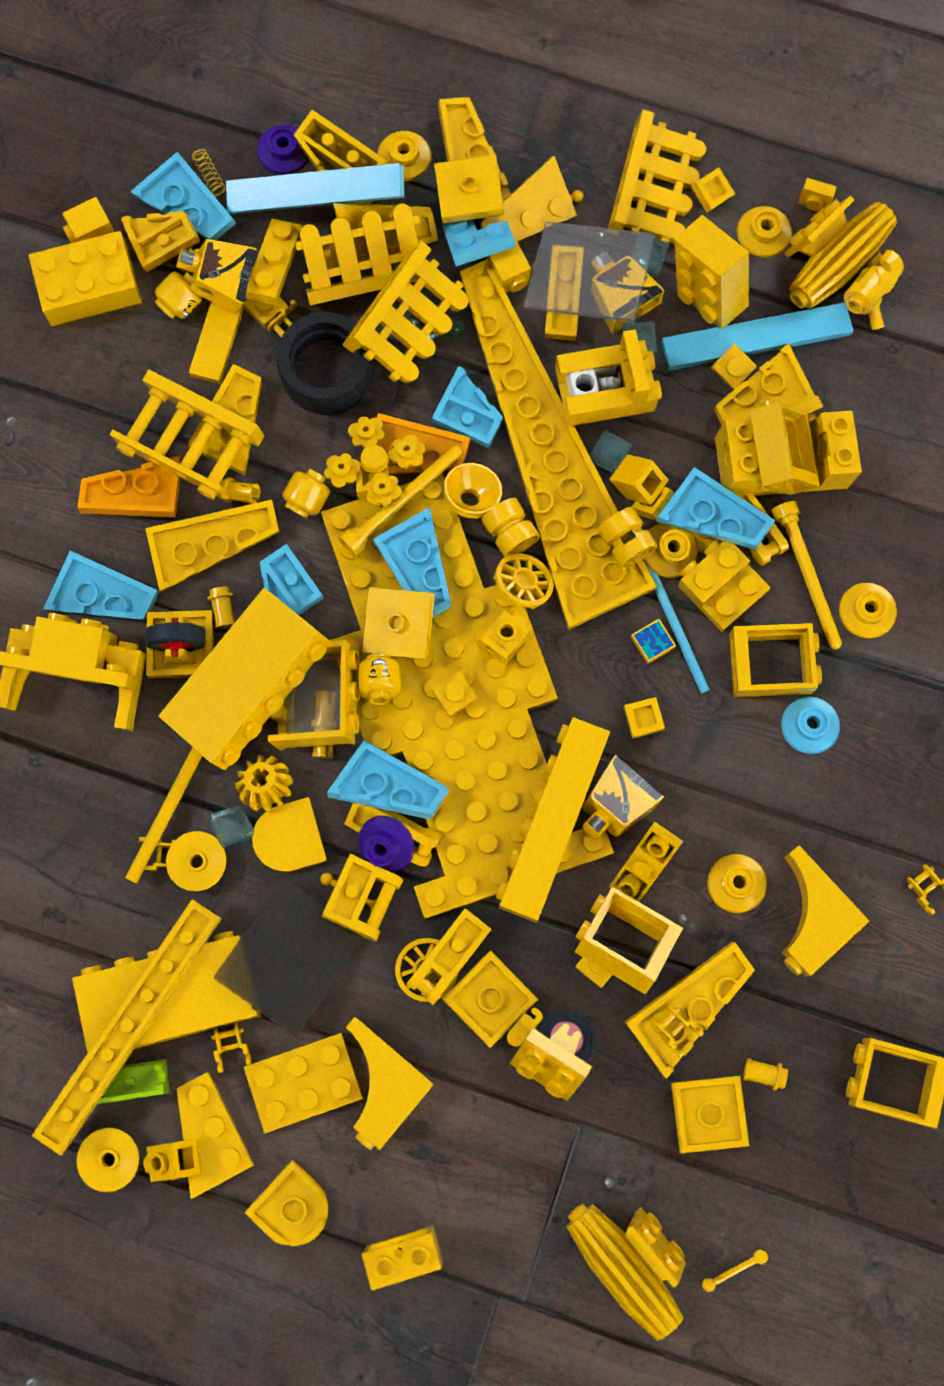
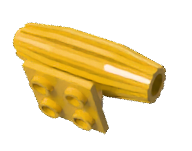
M851 196L842 202L835 199L826 208H822L810 219L811 223L805 229L799 230L789 240L792 246L784 252L787 257L798 251L811 256L789 287L791 291L790 299L797 307H805L806 309L815 307L841 289L877 253L897 224L896 215L893 214V211L887 205L875 202L847 221L844 210L854 199Z
M582 1203L567 1216L571 1222L566 1227L586 1263L632 1319L657 1341L664 1339L684 1320L682 1313L663 1282L667 1280L673 1288L679 1284L686 1264L682 1249L675 1241L669 1242L661 1232L662 1226L658 1219L650 1212L646 1214L642 1207L635 1212L626 1233L594 1204L586 1207Z

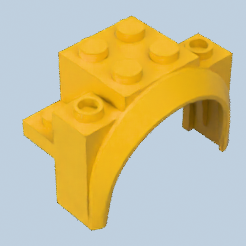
M49 613L48 618L37 617L35 626L22 624L21 630L10 628L6 652L0 651V666L3 667L0 678V708L16 711L25 680L30 671L97 684H110L119 687V702L114 727L133 731L146 663V653L138 650V644L119 641L117 645L118 636L108 631L109 626L102 625V622L81 618V623L77 624V621L69 619V616ZM106 660L108 664H106V669H103Z

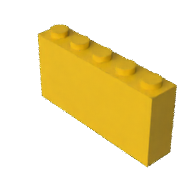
M263 588L158 717L210 763L225 771L239 759L241 751L248 742L259 735L262 725L271 714L281 708L285 697L290 691L303 681L305 673L312 664L323 657L326 647L331 641L266 588Z
M233 931L220 933L213 936L214 942L206 943L135 1049L261 1017L242 936H234ZM157 950L148 952V958L135 961L134 957L114 961L115 967L102 970L101 965L81 969V976L72 978L87 1053Z

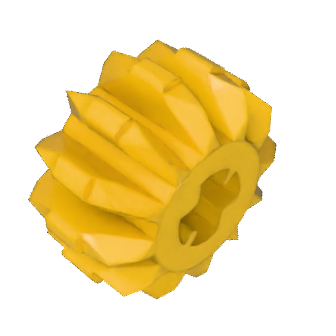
M258 755L257 762L254 764L246 760L248 769L246 771H237L238 777L241 780L235 783L236 789L240 793V800L244 804H249L254 811H258L263 807L266 812H270L274 803L277 806L283 807L281 798L282 796H291L288 786L294 784L293 778L288 774L289 768L286 764L279 763L278 759L272 755L267 760L263 756Z

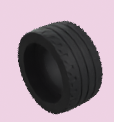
M316 312L305 315L303 318L295 321L294 324H291L280 340L277 352V368L281 383L294 403L304 410L320 415L339 414L357 405L368 392L373 377L374 364L373 359L369 361L363 356L366 351L362 347L354 351L357 360L356 369L349 379L338 386L329 388L312 387L301 381L295 372L294 365L297 357L303 349L314 342L332 340L344 343L356 326V323L351 319L349 320L348 317L331 312Z

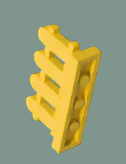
M642 110L634 126L607 233L618 237L623 228L630 229L629 235L637 237L639 233H643L660 239L659 245L667 247L669 242L674 243V239L685 230L681 223L674 220L676 215L684 216L692 208L691 198L681 194L683 187L691 188V185L699 180L698 171L688 166L690 160L699 161L706 153V145L701 140L695 139L696 133L689 131L686 136L666 129L667 124L660 121L657 126L653 125L655 113ZM646 145L652 147L650 153L645 152ZM660 150L681 156L680 163L660 157ZM639 173L645 174L643 181L638 179ZM653 177L673 183V191L651 184ZM632 200L637 202L636 209L631 207ZM646 205L667 211L666 218L645 212Z
M399 203L392 210L393 220L381 222V217L376 211L368 210L362 215L363 227L351 229L349 222L343 217L335 218L331 222L332 234L324 236L319 235L316 226L312 224L304 225L300 230L301 241H297L295 244L297 251L303 249L309 272L303 274L304 283L311 282L312 288L306 289L309 304L315 305L381 290L396 270H392L391 263L402 261L409 250L418 244L414 224L420 223L419 215H412L408 205ZM396 229L400 252L389 255L384 231ZM365 235L370 259L358 262L353 238ZM334 242L339 266L327 269L322 245ZM372 268V275L361 277L360 270ZM342 276L343 281L330 283L329 277ZM412 276L409 283L416 282L417 279Z
M423 241L409 250L342 344L351 353L362 347L366 351L363 356L369 361L374 357L391 372L389 378L394 382L400 379L404 383H410L418 377V367L411 360L415 355L421 359H426L434 354L435 344L428 337L432 331L437 335H443L451 330L452 321L445 314L448 307L458 312L468 305V297L461 290L464 285L459 280L453 283L437 269L439 263L435 259H432L430 262L426 259L432 249ZM412 276L417 279L414 285L409 283ZM424 286L441 300L438 307L420 292ZM395 300L400 303L397 309L392 306ZM407 310L425 324L422 330H419L403 316ZM378 324L383 326L380 333L375 331ZM390 333L408 348L405 354L401 353L386 340Z

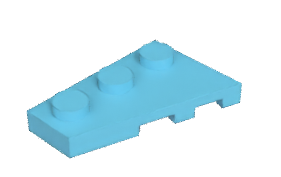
M178 152L130 191L134 197L164 215L169 212L184 211L190 217L196 233L206 240H217L236 224L230 214Z
M695 467L657 517V522L754 550L757 549L775 523L773 518Z
M70 551L43 610L147 621V612H151L160 591Z
M363 740L327 794L329 798L431 820L449 794V788Z

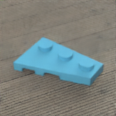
M430 507L373 539L374 544L402 590L435 594L433 618L451 608Z

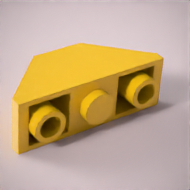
M654 822L609 888L613 886L640 902L683 841Z

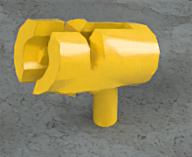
M887 250L883 255L880 251L876 253L868 262L867 267L862 269L858 278L844 294V301L849 311L862 315L868 313L872 330L884 327L879 307L882 297L893 289L904 270V263L896 252Z

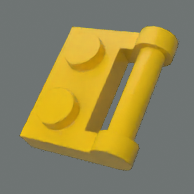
M350 854L321 917L376 942L381 933L378 930L395 890L400 889L403 879ZM376 879L383 883V887L367 923L358 920Z

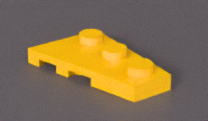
M555 156L550 157L542 167L527 178L509 197L503 200L505 215L484 218L479 224L481 229L491 223L507 221L513 237L520 241L577 216Z
M333 203L336 218H345L349 222L351 229L363 227L362 215L368 210L376 211L381 217V222L393 220L392 210L395 206ZM409 206L412 215L418 214L420 218V223L414 224L418 243L423 241L425 244L439 241L431 208ZM396 229L384 231L388 254L399 252L400 248ZM365 235L353 238L358 262L370 259Z

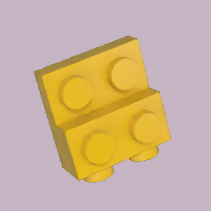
M717 539L704 551V554L707 556L699 564L693 560L680 572L683 578L680 580L678 587L723 633L761 599L771 587L750 567V560L735 544L726 541L721 543Z

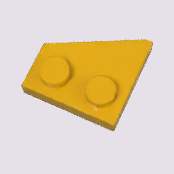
M184 211L169 212L166 215L159 213L147 214V218L133 219L130 216L120 218L140 264L147 272L178 255L182 248L186 250L200 242L190 217Z

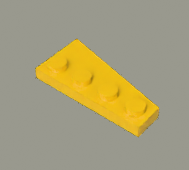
M470 97L439 99L438 109L447 162L495 155L492 146H489L484 136L485 130ZM498 167L502 198L504 200L511 193L508 189L509 183L504 172L501 173Z
M272 500L145 528L160 592L280 533Z
M735 942L729 943L625 1021V1024L665 1079L673 1072V1068L681 1058L664 1042L667 1037L661 1031L659 1033L655 1031L657 1027L653 1022L657 1021L660 1023L670 1013L668 1007L671 1006L674 1009L678 1007L680 1009L678 1013L683 1019H691L702 1032L708 1029L722 1007L729 1003L755 971ZM675 1017L664 1029L670 1034L681 1022ZM684 1026L673 1037V1043L684 1054L683 1056H686L694 1046L693 1043L699 1035L690 1026Z

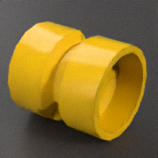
M509 498L502 501L486 512L481 518L487 531L492 536H498L495 544L504 558L511 554L524 552L540 538L533 523L530 520H523L525 517L524 509L517 498Z
M628 507L619 511L603 522L598 528V532L608 546H614L612 554L623 569L640 562L658 546L650 532L641 529L643 521L634 507ZM632 536H635L634 539L630 540L625 545L623 544V542L630 539Z

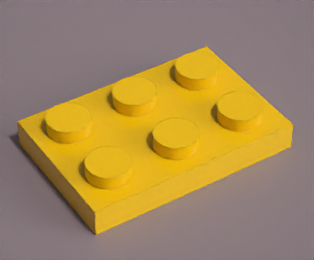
M342 1033L244 1067L264 1133L363 1099Z

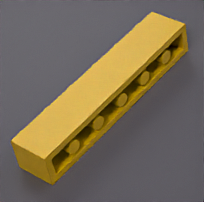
M574 717L569 726L562 725L556 743L562 744L558 756L551 754L544 773L550 775L546 787L539 785L532 802L538 808L534 818L527 816L520 833L521 836L526 837L521 850L518 848L514 849L508 867L513 868L512 875L509 881L502 879L496 899L501 900L499 909L532 922H538L610 731Z

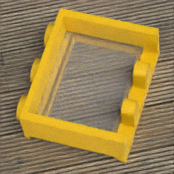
M346 639L331 641L326 647L323 657L312 664L305 673L303 681L285 697L281 708L271 714V718L278 723V734L268 735V742L280 751L295 747L336 744L355 745V734H358L360 727L358 715L355 714L356 702L360 699L358 682H356V670H358L360 664V655L358 650Z

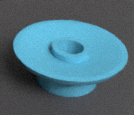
M808 696L799 698L789 704L782 716L781 729L784 738L794 749L805 754H818L828 750L835 743L840 731V721L835 709L828 702L817 697ZM807 720H815L817 723V728H810L807 724Z

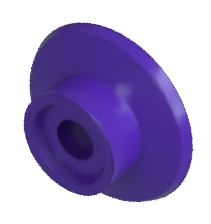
M286 124L277 125L268 129L261 136L257 145V156L265 169L274 174L289 175L298 172L308 163V157L302 151L294 136L298 130L297 127ZM282 144H286V145H287V146L284 147V148L279 147V146L282 145Z
M376 816L367 820L360 829L358 837L359 848L367 862L389 872H395L405 868L412 860L414 841L409 830L399 820L388 816ZM380 844L384 845L386 850H384Z

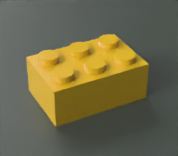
M701 215L674 239L677 294L686 305L691 304L706 322L714 323L722 330L749 306V251L704 215Z
M121 231L28 254L42 311L51 327L142 303L128 247Z

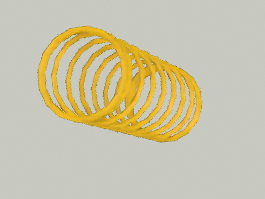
M199 149L192 154L193 161L204 159L203 157L207 154L206 150ZM202 150L205 151L202 157L194 159V154ZM204 162V163H202V164H200V165H196V166H199V168H200L202 165L207 164V163ZM206 167L205 169L199 170V171H202V172H203V171H205V170H207V169H210V168ZM220 184L210 191H212L211 193L214 196H218L225 192L226 186L225 184ZM221 186H224V189L220 193L213 194L214 190Z

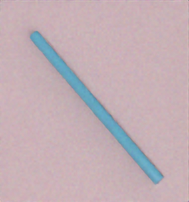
M643 559L657 586L655 593L701 694L706 693L710 689L658 574L653 572Z

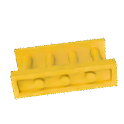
M148 370L142 381L150 390L148 393L150 398L127 436L112 429L109 435L117 443L116 449L131 458L136 454L198 487L197 491L211 500H214L217 496L227 501L229 495L219 485L242 445H247L250 442L259 446L264 438L263 432L257 424ZM168 400L176 405L177 411L152 450L138 443L161 403L165 404ZM195 414L203 418L202 422L204 425L181 464L165 457L187 418ZM222 428L230 432L231 439L210 475L206 478L192 471L214 432Z

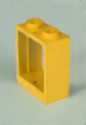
M779 399L764 401L760 404V408L750 410L762 486L789 495L820 487L807 412L795 408L794 405L782 403Z
M813 623L734 626L729 633L734 697L812 694L818 688V685L821 684L822 670L820 665H816L815 653L819 652L818 633H813ZM799 639L803 683L751 685L748 641Z
M612 886L607 896L604 897L600 894L591 908L590 912L595 914L592 922L590 923L585 920L575 938L580 940L575 953L646 994L656 981L683 928ZM607 912L658 941L643 969L592 939Z
M863 1038L862 1044L858 1043L854 1052L853 1063L857 1064L855 1077H850L846 1088V1097L850 1098L848 1106L937 1129L944 1098V1058L873 1038ZM874 1050L927 1064L917 1114L863 1100Z
M433 1225L367 1245L362 1253L371 1290L440 1270L443 1262Z

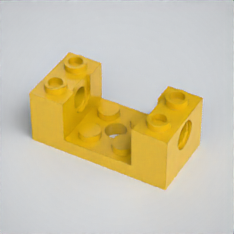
M853 411L820 413L812 426L809 427L820 487L802 492L848 489L862 473ZM751 418L726 419L715 436L721 485L723 484L724 487L738 496H744L749 493H753L754 496L786 494L762 486Z

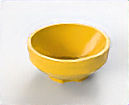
M464 463L454 467L448 473L444 482V498L448 506L455 513L466 518L478 519L482 518L486 512L499 504L502 496V485L497 475L489 468L477 463ZM472 493L478 498L479 503L474 506L466 505L462 502L461 495Z

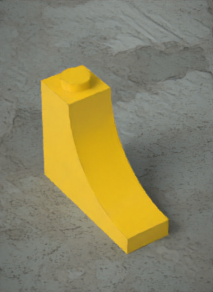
M797 846L784 859L790 865L798 880L802 896V912L797 931L791 942L782 951V954L787 958L784 960L785 965L796 976L802 974L805 978L814 974L857 934L869 920L800 846Z
M354 1017L346 1028L354 1035L364 1051L369 1067L370 1087L363 1113L353 1128L358 1131L355 1138L366 1148L371 1150L375 1146L380 1150L432 1088L434 1083L357 1017Z

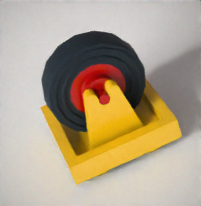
M212 610L147 612L146 676L149 679L191 677L214 649V614Z
M571 1010L554 1011L547 1014L541 1020L536 1030L532 1029L510 1064L516 1067L517 1072L523 1077L534 1079L545 1086L546 1091L552 1096L568 1101L592 1068L587 1062L592 1057L595 1049V1033L590 1023L582 1015Z

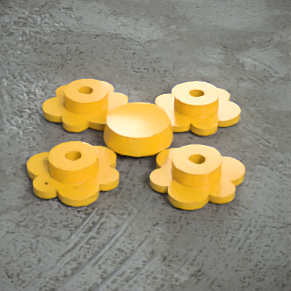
M363 416L359 418L358 423H353L348 428L353 445L365 448L361 453L360 462L352 459L348 453H344L340 457L336 455L330 456L326 461L328 468L325 469L324 475L327 479H331L334 487L341 488L346 483L351 484L357 480L356 474L360 472L361 466L369 473H376L372 481L367 482L365 485V490L368 492L367 501L371 505L381 503L382 506L387 507L391 505L392 500H397L401 497L402 489L397 485L398 480L395 476L387 477L381 471L387 467L389 459L393 463H398L401 469H406L409 466H420L423 463L422 454L425 452V445L419 443L416 436L407 435L403 440H394L393 448L387 454L381 446L377 445V441H381L385 437L382 430V421L379 418L369 420V418Z

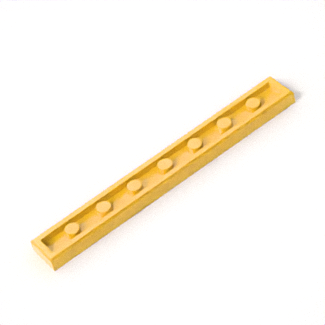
M193 899L190 901L32 1134L34 1138L59 1155L65 1153L221 921L220 917Z

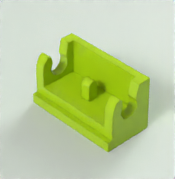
M166 1059L123 1065L98 1104L170 1094Z

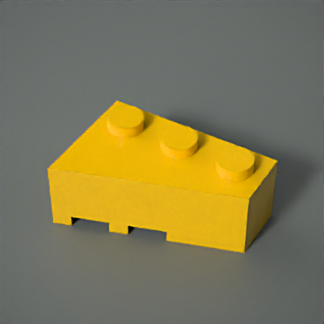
M311 110L294 134L300 148L317 171L388 164L387 160L314 110ZM372 201L355 202V203H344V204H367V205H370V204L372 203Z

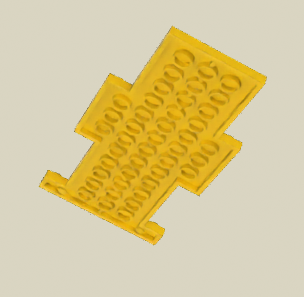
M443 473L367 538L368 542L365 544V549L356 557L352 556L344 548L338 537L347 529L360 528L384 506L381 503L371 505L368 503L367 498H361L321 512L361 629L330 641L346 639L358 650L361 663L367 656L371 655L362 653L369 587L402 590L374 544L373 539L430 507L451 608L432 619L428 660L391 656L392 659L399 663L401 668V691L398 696L390 699V702L387 704L375 705L360 695L355 708V714L358 715L364 741L393 757L404 754L407 765L449 788V794L431 820L426 819L428 828L437 831L441 836L435 848L445 876L414 887L424 919L495 896L502 879L510 880L513 868L508 867L512 853L515 848L522 849L526 837L520 835L527 816L534 818L538 806L533 805L532 802L539 785L546 787L550 775L544 773L547 763L528 711L558 701L526 608L516 604L512 606L510 605L512 602L507 598H501V592L497 585L484 589L459 517L445 501L443 491L445 478ZM410 483L401 485V489L403 490ZM511 590V591H510L511 594H513L514 596H517V593H518L517 591H515V590ZM504 610L510 615L513 611H516L529 622L526 627L530 629V635L504 666L479 646V639ZM503 628L501 635L510 637L513 635V631L509 628ZM337 659L341 671V659ZM356 670V682H358V670ZM460 671L477 696V701L449 718L432 692V688ZM584 829L572 832L556 874L613 855L614 851L606 830L597 839L588 835Z

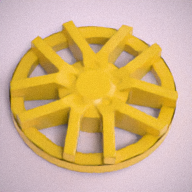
M515 553L503 558L498 564L493 577L501 592V598H507L512 602L510 604L512 606L516 604L531 608L532 610L543 605L551 596L554 588L553 578L548 568L540 560L527 554ZM513 561V567L507 565V563ZM520 561H526L525 567H521ZM532 564L540 571H532ZM540 578H546V581H538ZM542 589H547L545 596L541 591ZM511 590L517 591V592H518V593H517V596H514L513 594H511L510 591H511Z
M421 938L412 941L404 947L397 958L395 966L397 982L404 993L417 1001L428 1002L425 999L426 995L422 992V996L410 991L409 989L411 988L405 985L402 977L415 973L440 940ZM428 943L430 946L424 956L417 945ZM412 948L420 957L416 962H413L406 956L407 952ZM404 959L413 968L401 973L402 960ZM432 970L425 976L434 985L437 984V980L441 979ZM458 974L439 999L443 998L455 986Z

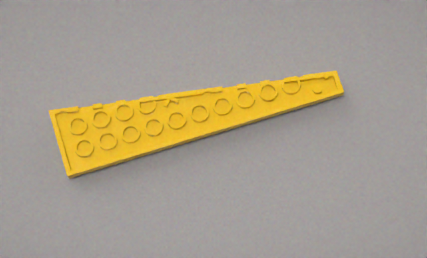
M489 259L460 271V278L464 285L465 294L468 297L469 308L567 628L570 630L654 591L657 586L643 560L628 568H621L612 554L614 546H608L598 532L599 526L608 518L618 513V510L575 427H567L563 404ZM632 538L626 540L625 542H623V544L625 545L630 540H632Z

